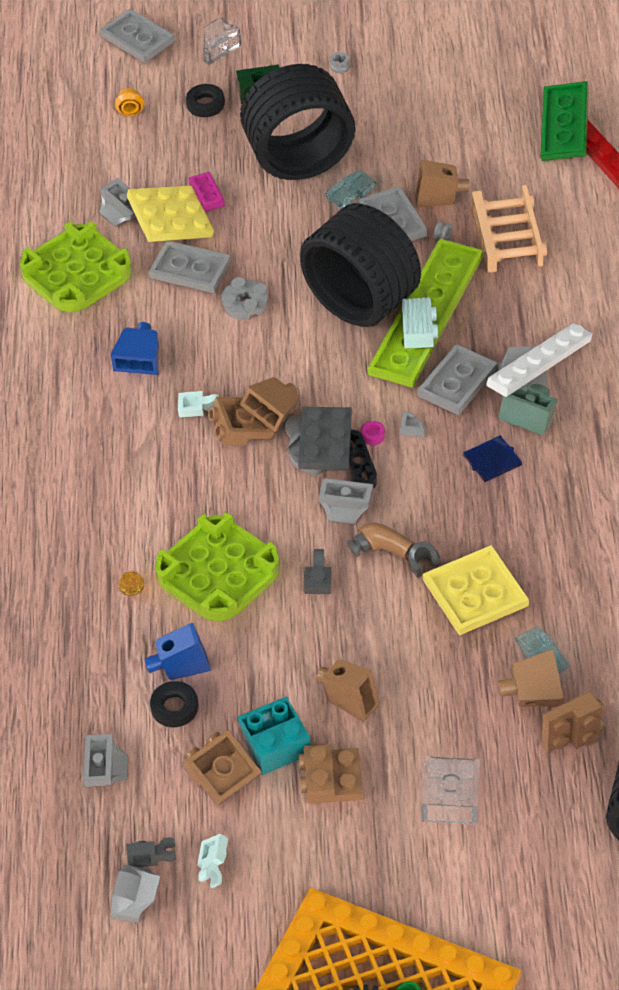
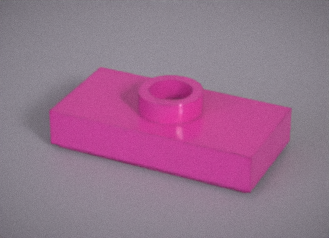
M210 172L188 178L189 185L193 187L205 212L225 206L224 198Z

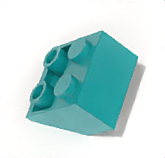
M287 696L237 717L250 755L261 770L262 775L299 760V754H304V746L311 745L310 736Z

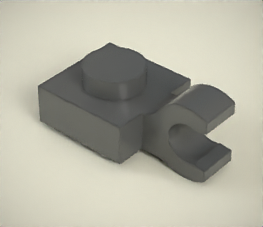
M314 549L313 567H305V594H331L332 570L331 567H324V549Z
M164 838L156 846L154 841H137L132 844H126L129 865L148 867L157 866V861L171 862L176 860L175 851H166L167 848L175 847L174 838Z

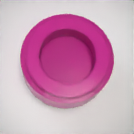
M369 421L362 425L360 433L366 444L378 445L384 441L385 427L383 424L377 421Z

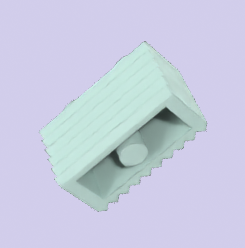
M431 298L402 299L404 348L433 347V339L438 338L437 324H432V321H437L436 306L431 307Z

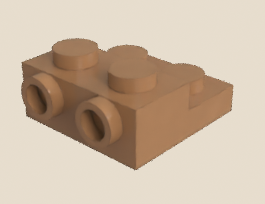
M215 398L213 406L209 408L208 417L210 421L215 422V436L217 439L222 440L224 446H246L249 439L272 440L275 432L240 405L243 398Z
M589 691L544 713L542 746L546 752L549 753L555 749H561L570 741L578 749L584 745H591L600 738V731L605 729L601 716L606 713L602 701L596 699Z
M229 730L222 734L219 732L214 733L205 741L207 745L199 750L198 747H195L184 756L186 760L182 766L196 785L204 788L217 806L262 773Z
M331 744L304 746V754H299L300 770H305L306 777H300L301 793H307L308 804L363 800L359 748L331 750Z

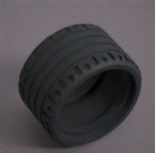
M291 64L269 72L250 88L240 108L242 127L259 164L268 174L279 179L302 180L329 170L345 156L355 137L354 117L336 81L329 72L315 65ZM308 109H324L321 115L303 130L284 136L271 135L273 130L282 121L293 114Z
M360 203L344 206L302 243L300 249L301 269L313 294L332 314L352 325L369 327L378 324L402 302V299H406L420 284V261L412 241L391 217L372 206Z

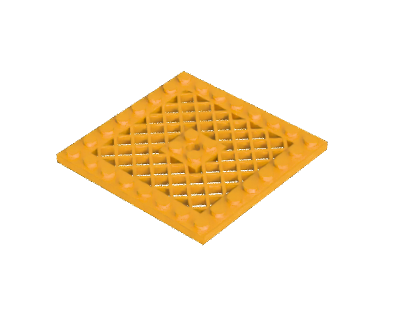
M310 887L255 990H291V988L299 990L297 985L312 981L315 988L313 990H343L357 985L359 990H363V982L377 978L380 986L378 987L379 990H396L398 986L408 981L416 984L422 982L425 990H458L466 986L470 990H477L475 986L479 987L480 990H515L521 977V970ZM336 934L339 942L325 946L323 938ZM343 934L351 936L352 938L345 940ZM318 941L320 948L311 951L315 942ZM362 944L365 953L352 957L349 948ZM369 944L378 948L371 950ZM343 950L346 959L332 963L329 955ZM388 954L392 963L378 967L375 959ZM395 954L404 957V959L398 961ZM324 957L327 965L313 970L310 961ZM369 961L372 970L359 974L356 965ZM305 963L308 972L299 975ZM415 965L418 974L405 978L401 969ZM422 965L431 969L424 971ZM350 967L353 976L339 980L336 972ZM396 971L399 980L385 984L382 976ZM331 974L334 983L320 987L317 978ZM442 976L445 984L431 988L428 980ZM449 976H452L459 980L451 982Z

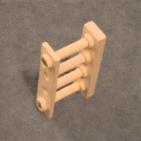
M526 185L522 186L521 198L488 202L487 199L483 200L481 191L472 192V211L483 250L487 273L497 272V262L506 258L535 255L538 266H543V256H547L546 243L541 242L533 212V195L528 193ZM523 207L524 214L500 217L487 216V213L491 210ZM527 223L528 230L504 233L491 232V229L495 226ZM531 239L533 245L502 250L495 248V245L499 242Z

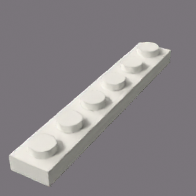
M572 323L488 377L486 386L507 397L591 342L592 333L585 330L582 326Z

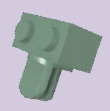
M532 384L526 388L521 387L507 397H502L498 419L506 421L511 425L528 429L533 433L544 435L553 422L558 399L550 397V390L541 384Z

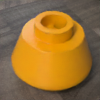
M134 88L121 90L115 100L116 110L125 116H135L145 106L143 97Z

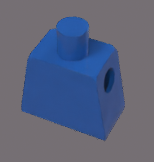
M140 322L137 329H123L111 352L113 371L158 375L157 331L151 330L152 327L149 323Z
M190 623L156 639L155 644L158 654L144 658L149 673L164 668L169 680L211 671L206 650L194 623Z

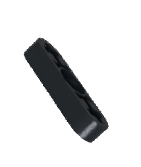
M351 430L350 441L356 443V448L352 449L350 442L349 470L353 481L373 484L374 489L377 485V472L364 438L359 431ZM356 457H363L365 459L362 463H354L352 460ZM365 471L368 480H365L364 477H362V472Z

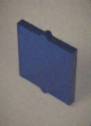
M501 435L463 452V456L471 464L472 470L476 471L484 482L522 465V461L515 454L514 448L510 447Z

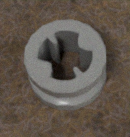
M337 52L331 55L330 68L333 72L344 73L349 69V56L346 53Z
M439 221L435 227L433 239L435 241H439V239L449 241L453 229L452 224L447 223L445 225L444 221Z

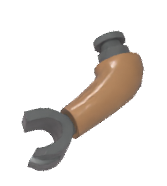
M365 524L358 528L359 534L354 536V541H347L348 547L356 557L360 556V551L366 552L370 549L374 552L384 549L409 560L412 572L417 578L422 575L421 568L417 564L419 561L427 559L432 562L433 566L439 567L441 565L440 555L433 545L427 542L415 544L402 534L383 524Z

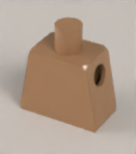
M421 160L414 191L416 207L452 205L456 192H469V179L458 178L457 168L454 165Z
M272 377L249 386L240 405L276 433L292 415L300 397L297 394L295 385L291 383L285 385L277 378Z
M553 650L512 664L511 672L513 678L498 681L501 697L516 694L520 707L560 706L564 702Z
M337 660L330 669L321 667L318 670L316 680L325 685L328 700L364 722L380 704L370 669L343 660Z

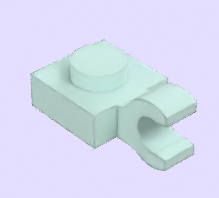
M203 391L178 393L179 418L204 416V410L209 412V408L213 406L215 398L220 397V395L204 396Z
M222 834L215 835L201 842L197 864L201 868L199 881L203 882L210 877L211 888L219 886L222 882V874L218 865L224 863L228 838Z

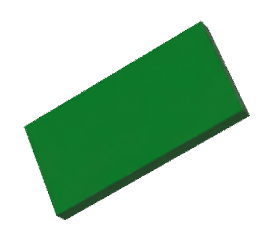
M587 81L544 86L540 153L542 161L586 156L589 94Z

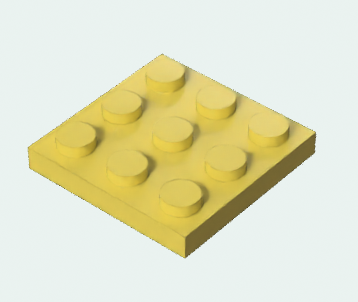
M192 186L128 189L127 198L148 242L212 238L214 229Z
M492 545L423 573L424 583L459 636L529 606V599Z

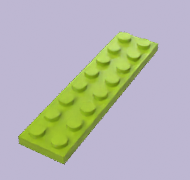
M439 239L421 271L420 284L407 297V299H417L418 297L420 299L423 297L425 299L427 297L431 298V307L436 306L437 321H432V324H437L438 338L433 339V347L404 348L401 308L368 367V375L411 388L414 387L483 258V250Z

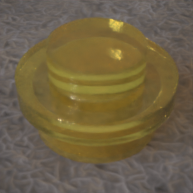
M128 571L119 580V590L127 596L137 595L144 589V579L137 572Z

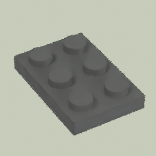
M352 407L302 408L299 469L349 470Z

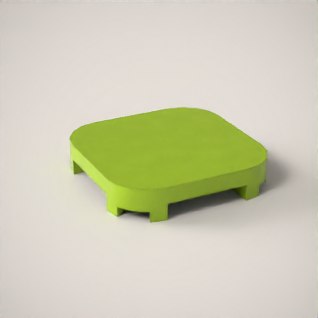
M73 221L65 223V231L33 251L29 247L22 251L20 270L23 280L60 311L76 312L87 308L123 285L132 273L129 252L125 248L120 250L97 231L96 224L91 221L88 224L73 225Z
M224 512V516L213 515L206 517V514H203L197 518L198 525L167 552L161 549L156 555V577L158 584L166 592L201 617L210 621H224L239 614L275 581L280 570L279 557L276 546L271 541L265 544L234 523L233 515Z

